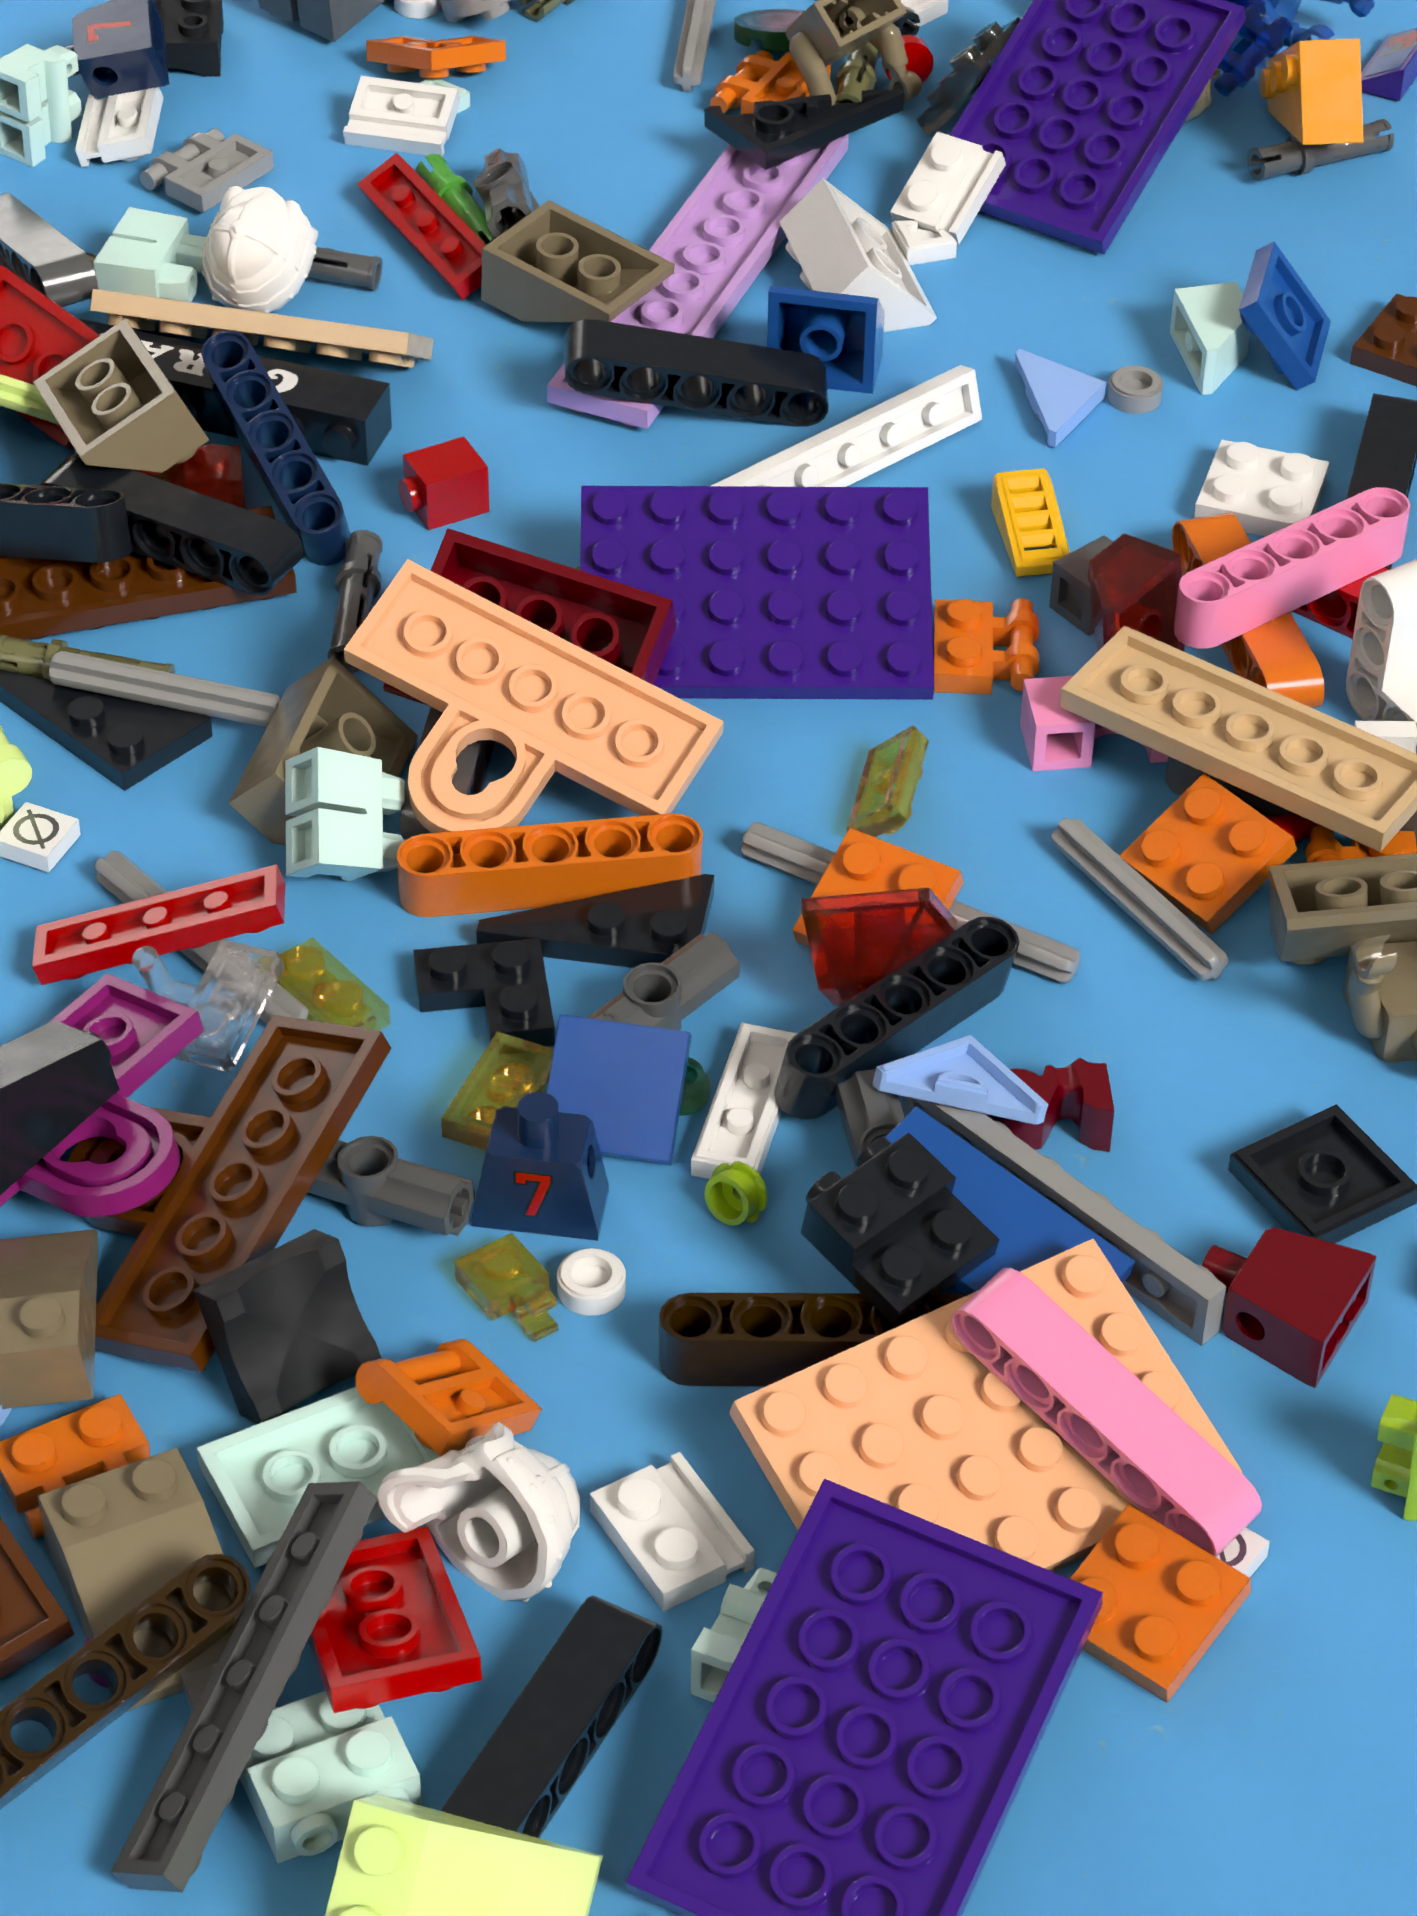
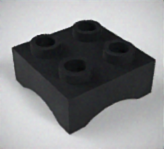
M153 0L164 23L168 68L188 70L203 77H220L221 39L224 28L222 0Z
M316 1229L193 1290L238 1412L241 1416L256 1424L288 1413L294 1406L314 1393L340 1381L355 1377L358 1368L362 1364L381 1358L377 1344L369 1332L355 1301L348 1278L346 1258L339 1239Z

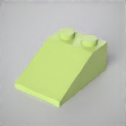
M377 1794L353 1801L325 1916H588L603 1856Z

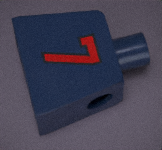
M109 0L73 17V44L64 48L77 54L79 71L72 76L81 74L92 96L100 98L169 85L164 23L153 0Z
M544 1092L526 1094L519 1100L517 1107L503 1106L497 1109L484 1158L471 1225L473 1227L598 1241L609 1192V1184L593 1121L585 1115L559 1112L557 1100L552 1095Z

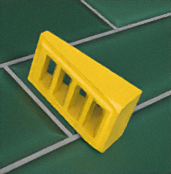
M1041 468L997 473L993 477L991 509L1015 576L1052 574L1053 562L1070 552L1048 471ZM1050 546L1048 549L1024 551V548Z

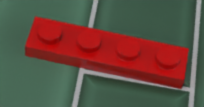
M395 153L357 183L368 201L461 300H464L481 287L482 248L486 244L398 153Z
M276 864L38 925L35 932L32 968L40 984L45 985L64 979H78L88 973L123 964H137L151 957L186 948H199L210 942L245 933L262 932L269 927L284 924L285 881Z

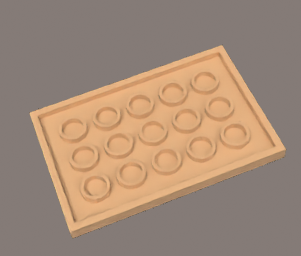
M1094 1238L1020 1271L1240 1473L1243 1472ZM976 1292L733 1401L729 1412L797 1530H799L825 1478L1054 1572L1089 1555L1128 1504L1139 1511L1141 1510L960 1342L951 1323L952 1314Z

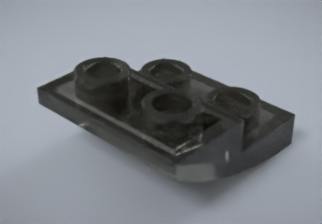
M1019 17L1000 27L997 21L987 25L972 38L975 45L968 46L950 60L949 63L953 69L939 83L940 87L927 97L930 106L916 119L927 136L948 122L975 94L1020 22Z

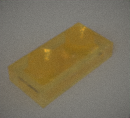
M914 725L869 750L847 824V831L849 828H853L873 837H878L883 833L889 835L897 832L909 820L912 814L911 805L916 786L923 774L922 765L929 740Z
M313 937L261 965V969L308 1008V1020L377 1031L390 1025L389 1005Z
M497 1032L442 1116V1137L486 1151L496 1110L503 1106L517 1107L519 1100L526 1094L543 1092L549 1082L554 1049Z

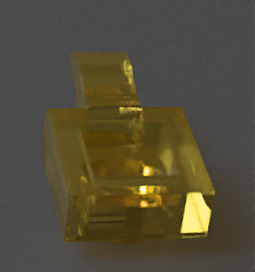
M513 1233L454 1261L455 1280L491 1321L510 1312L520 1324L525 1334L534 1342L558 1331V1324L547 1312V1310L557 1306V1300L549 1287V1273Z

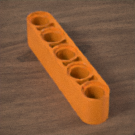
M1234 513L1178 520L1174 523L1172 529L1173 552L1183 576L1198 567L1251 544ZM1290 612L1221 644L1238 676L1311 708H1319L1324 700V679L1321 667Z
M670 813L420 834L408 838L398 848L399 900L401 906L410 914L418 917H439L534 909L701 875L703 831L700 824L693 818L683 814Z

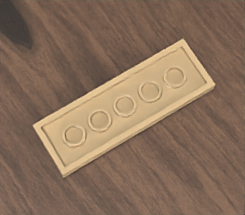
M93 289L90 311L108 314V325L115 326L126 319L132 329L155 332L156 322H160L159 332L207 339L208 329H212L211 336L222 331H236L243 334L252 346H258L259 336H263L264 347L310 354L311 343L317 344L316 354L362 361L363 351H370L368 361L414 368L415 358L428 360L432 358L434 338L408 332Z
M1123 626L1061 688L1059 707L1379 852L1384 849L1417 811L1416 753L1127 626Z

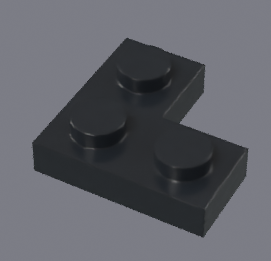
M540 938L413 950L420 1012L484 1006L491 1052L555 1045V1026Z

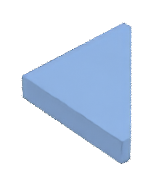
M1022 349L1015 353L1014 368L1018 374H1021L1025 383V394L1036 419L1041 420L1045 429L1048 446L1055 448L1105 398L1106 382Z
M972 1035L877 1066L872 1084L878 1091L1034 1125L1044 1122L1048 1103Z

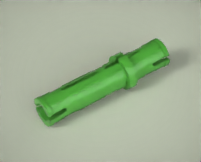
M431 154L426 156L425 158L434 170L430 172L423 162L420 161L416 167V173L488 245L495 238L488 229L485 213L473 198V190L463 177L454 174L441 155Z

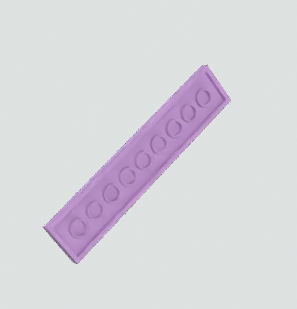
M849 134L767 170L729 144L649 250L674 263V273L611 322L713 338L786 237L779 221L822 178L827 180L848 150ZM565 362L547 385L548 403L570 408L575 412L589 413L619 421L628 426L648 429L664 407L663 405L576 391L568 385L565 379Z

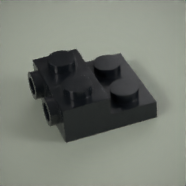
M909 1132L894 1143H891L885 1136L874 1140L860 1154L856 1162L858 1168L844 1178H841L834 1171L822 1176L807 1193V1207L801 1229V1234L894 1327L994 1256L1000 1240L952 1194L956 1177Z

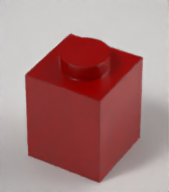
M464 436L403 454L404 478L398 482L400 498L405 509L408 512L414 511L428 530L490 512L488 466Z

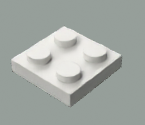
M1221 439L1197 499L1194 518L1234 513L1245 533L1266 537L1315 514L1327 482L1330 462L1314 459L1301 453L1290 454L1256 447L1247 442H1231Z

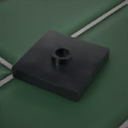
M1337 1104L1230 1154L1228 1170L1285 1230L1334 1244L1417 1204V1184Z

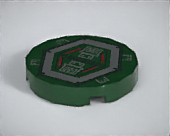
M768 9L740 14L734 18V40L746 47L751 46V39L762 40V48H767L769 51H790V41L786 36V29L804 11Z

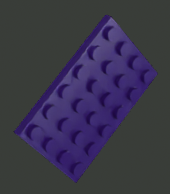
M1033 0L949 134L950 136L981 145L984 151L993 154L996 150L1003 152L1006 165L979 211L1104 255L1246 20L1244 6L1225 0Z
M581 486L580 570L673 600L676 629L653 684L654 686L680 699L933 700L934 663L928 487Z
M824 1478L625 1882L628 1891L681 1916H962L1102 1607L1103 1592Z

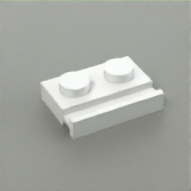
M361 76L349 111V122L343 130L345 144L426 156L438 154L443 157L445 141L449 139L460 104L458 88Z
M160 87L111 95L108 98L99 100L91 94L88 95L75 148L81 167L89 166L90 159L101 157L103 163L116 160L134 161L146 154L152 153L163 103Z
M936 132L890 211L893 222L918 221L919 229H925L939 234V229H942L956 240L957 245H960L1006 165L1003 152L996 150L993 154L984 151L981 145Z
M680 1452L671 1455L670 1463L658 1469H655L653 1465L647 1466L590 1493V1512L663 1612L725 1583L726 1575L740 1568L744 1572L754 1569L755 1550Z

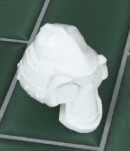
M239 186L230 187L223 196L219 212H217L213 223L210 224L211 228L203 247L202 275L205 276L208 288L212 294V300H217L228 308L269 313L281 309L299 292L302 284L308 277L314 255H316L317 247L315 243L318 238V231L311 227L308 218L302 213L299 204L293 200L285 201L273 189L257 187L244 190Z
M500 1422L494 1423L487 1434L476 1436L469 1440L461 1451L449 1450L448 1453L435 1460L416 1467L390 1472L384 1478L377 1493L379 1506L389 1522L404 1533L426 1523L431 1534L435 1537V1542L451 1564L462 1574L502 1601L522 1600L523 1602H528L530 1597L540 1593L545 1588H550L552 1580L562 1567V1561L570 1549L571 1539L579 1528L580 1497L568 1465L566 1463L562 1464L557 1459L535 1449H527L514 1441L512 1430Z

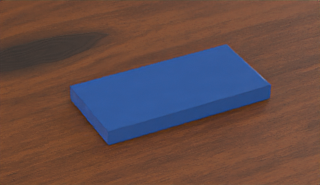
M917 1106L886 1136L891 1143H894L908 1132L916 1138L956 1177L952 1194L1000 1239L994 1256L950 1287L957 1294H971L980 1290L1003 1268H1012L1020 1272L1093 1238L1122 1283L1131 1274L1135 1263L1133 1259Z

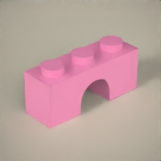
M1073 676L1024 679L1020 727L1032 771L1091 767L1094 740L1103 735L1118 734L1059 707L1061 688ZM1144 746L1150 763L1168 761L1167 755Z

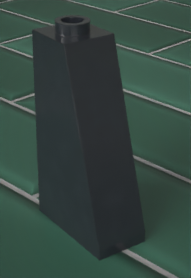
M54 1020L0 1046V1195L120 1090L110 1063L112 1058L111 1052L106 1043L95 1033L81 1031Z

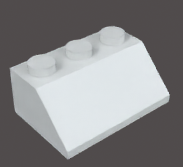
M824 178L779 221L789 241L785 248L792 258L801 265L803 271L800 273V278L809 290L879 298L885 312L884 332L928 326L937 319L892 231Z

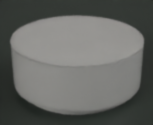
M1135 365L1122 367L1114 371L1109 377L1108 401L1114 408L1122 412L1131 414L1151 412L1161 403L1163 380L1159 374L1147 367Z

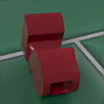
M1078 1058L1067 1067L1055 1068L1052 1065H1046L1041 1076L1026 1069H1010L1048 1103L1044 1122L1034 1125L987 1114L988 1117L1003 1123L1013 1135L1035 1150L1043 1147L1053 1126L1059 1119H1071L1078 1126L1080 1143L1092 1150L1110 1152L1114 1105L1106 1063H1091Z

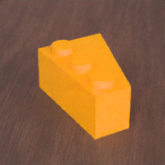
M1360 38L1298 41L1266 61V68L1261 69L1259 76L1261 98L1267 99L1268 112L1301 144L1364 142Z

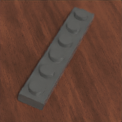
M361 1482L308 1483L111 1870V1873L130 1889L183 1892L189 1878L198 1868L202 1852L224 1808L231 1801L235 1792V1786L256 1743L265 1733L268 1719L289 1677L296 1670L300 1662L301 1653L322 1611L329 1604L332 1590L352 1550L359 1543L363 1535V1528L378 1500Z

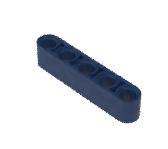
M222 331L214 334L203 345L201 355L218 402L287 525L301 539L304 555L312 563L322 566L339 563L345 559L346 539H351V533L339 497L250 341L243 334L236 331Z

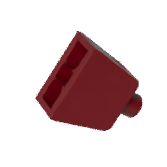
M1274 1227L1264 1231L1248 1258L1213 1245L1207 1252L1201 1266L1211 1271L1217 1280L1226 1285L1225 1294L1227 1296L1222 1323V1331L1226 1337L1302 1383L1316 1388L1368 1303L1377 1256Z

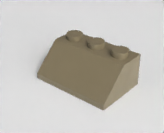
M126 319L33 382L86 465L163 473L174 464H180L190 459L199 447L209 441L200 425Z
M331 657L287 687L228 804L272 843L286 845V821L296 816L286 815L285 760L316 747H322L381 759L382 772L399 777L418 735L340 662Z
M1417 853L1269 866L1271 935L1280 961H1292L1301 965L1317 964L1324 961L1326 957L1349 955L1350 947L1354 946L1357 940L1391 933V936L1385 943L1417 941Z

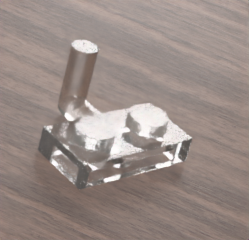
M221 939L199 985L174 980L157 951L151 946L140 947L132 956L134 966L151 992L197 1010L204 1032L180 1051L175 1059L232 1073L285 967L278 952Z

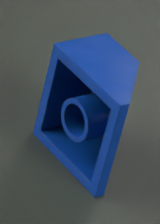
M770 286L768 292L767 347L807 353L818 357L823 361L826 368L827 389L873 394L882 359L885 312L879 298Z

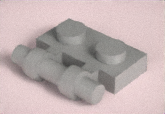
M213 128L205 134L197 132L183 141L182 148L173 153L166 151L153 158L150 167L140 173V181L148 190H153L162 184L165 186L166 195L204 213L220 203L225 192L230 187L239 186L244 188L273 170V151L236 133L225 139L219 129Z

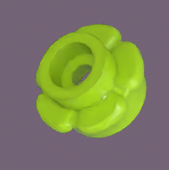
M735 1161L731 1165L722 1163L717 1166L713 1171L712 1178L705 1186L704 1196L710 1212L716 1219L727 1225H739L745 1220L753 1223L760 1218V1211L765 1210L768 1205V1193L763 1178L752 1167L740 1161Z

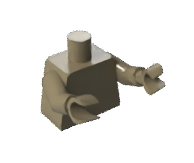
M818 0L786 29V36L790 41V53L806 83L810 96L830 94L832 105H835L834 102L837 100L826 66L855 52L868 42L879 49L884 69H889L891 76L889 90L898 88L904 92V102L916 97L920 93L922 88L921 79L914 72L907 71L906 64L908 63L902 35L899 28L893 24L907 13L900 0Z
M1391 933L1357 940L1354 946L1350 947L1343 988L1345 999L1351 1008L1356 1030L1369 1039L1378 1057L1384 1061L1417 1060V941L1385 943L1391 936Z

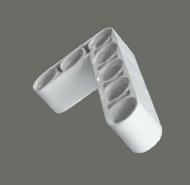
M1417 559L1369 577L1362 583L1347 671L1346 692L1353 710L1363 721H1415L1417 727Z

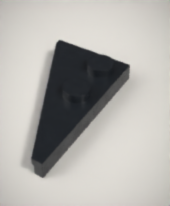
M898 88L893 90L862 91L861 102L832 105L830 94L789 98L785 101L754 102V113L729 116L722 112L720 106H710L705 109L704 127L767 170L903 111L904 92Z
M0 670L1 703L124 791L213 737L211 718L207 715L56 685L50 680Z
M702 874L479 920L476 930L477 944L540 938L542 955L547 958L634 968L640 964L651 962L662 963L695 937L705 934L714 896V875Z

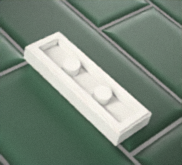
M746 1023L740 1024L691 1159V1176L711 1179L713 1171L717 1166L722 1163L731 1165L735 1161L746 1163L761 1174L783 1111L775 1100V1086L788 1042L798 1033Z

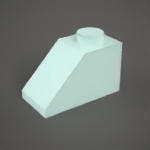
M1236 282L1174 289L1170 335L1201 395L1212 394L1247 357L1249 335L1251 333L1245 328L1240 317L1239 307L1243 294Z

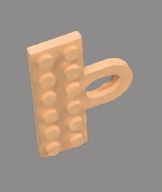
M409 559L406 560L344 648L345 662L443 712L413 756L408 772L409 800L412 810L419 822L431 833L518 826L555 771L640 816L670 814L723 734L724 721ZM480 740H492L502 743L512 751L516 759L513 769L505 777L490 782L482 792L475 795H465L454 788L452 778L457 771L456 758L469 744Z

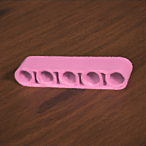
M1375 487L1368 489L1188 572L1182 576L1178 587L1174 621V634L1176 638L1186 646L1197 649H1209L1219 646L1396 562L1401 558L1404 550L1411 508L1409 499L1403 493L1391 488Z
M1003 1268L952 1314L951 1323L960 1342L1144 1514L1217 1557L1261 1512L1262 1503L1260 1496L1248 1479L1021 1272L1012 1268Z

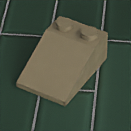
M548 200L482 248L481 300L522 322H577L583 319L611 322L674 273L675 264Z
M96 1229L0 1240V1406L2 1405V1409L94 1399L98 1235Z
M178 1448L38 1495L46 1552L85 1638H90V1640L98 1636L194 1561L206 1555H223L204 1501ZM203 1582L193 1588L197 1602L205 1609L221 1611L231 1606V1597L220 1584ZM237 1623L227 1634L128 1711L184 1691L181 1674L217 1663ZM154 1627L143 1628L133 1635L137 1649L144 1655L163 1657L172 1651V1642L168 1635L160 1629ZM107 1681L108 1688L110 1690L111 1695L113 1696L112 1688L109 1682Z

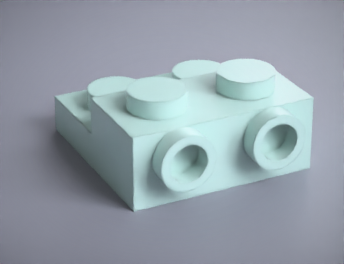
M326 1691L273 1710L268 1719L267 1729L256 1743L240 1776L241 1783L277 1864L300 1855L312 1856L330 1848L335 1842L343 1840L353 1801L356 1799L380 1794L422 1806L420 1774L392 1716L385 1718L379 1704L366 1709L356 1708L333 1713Z

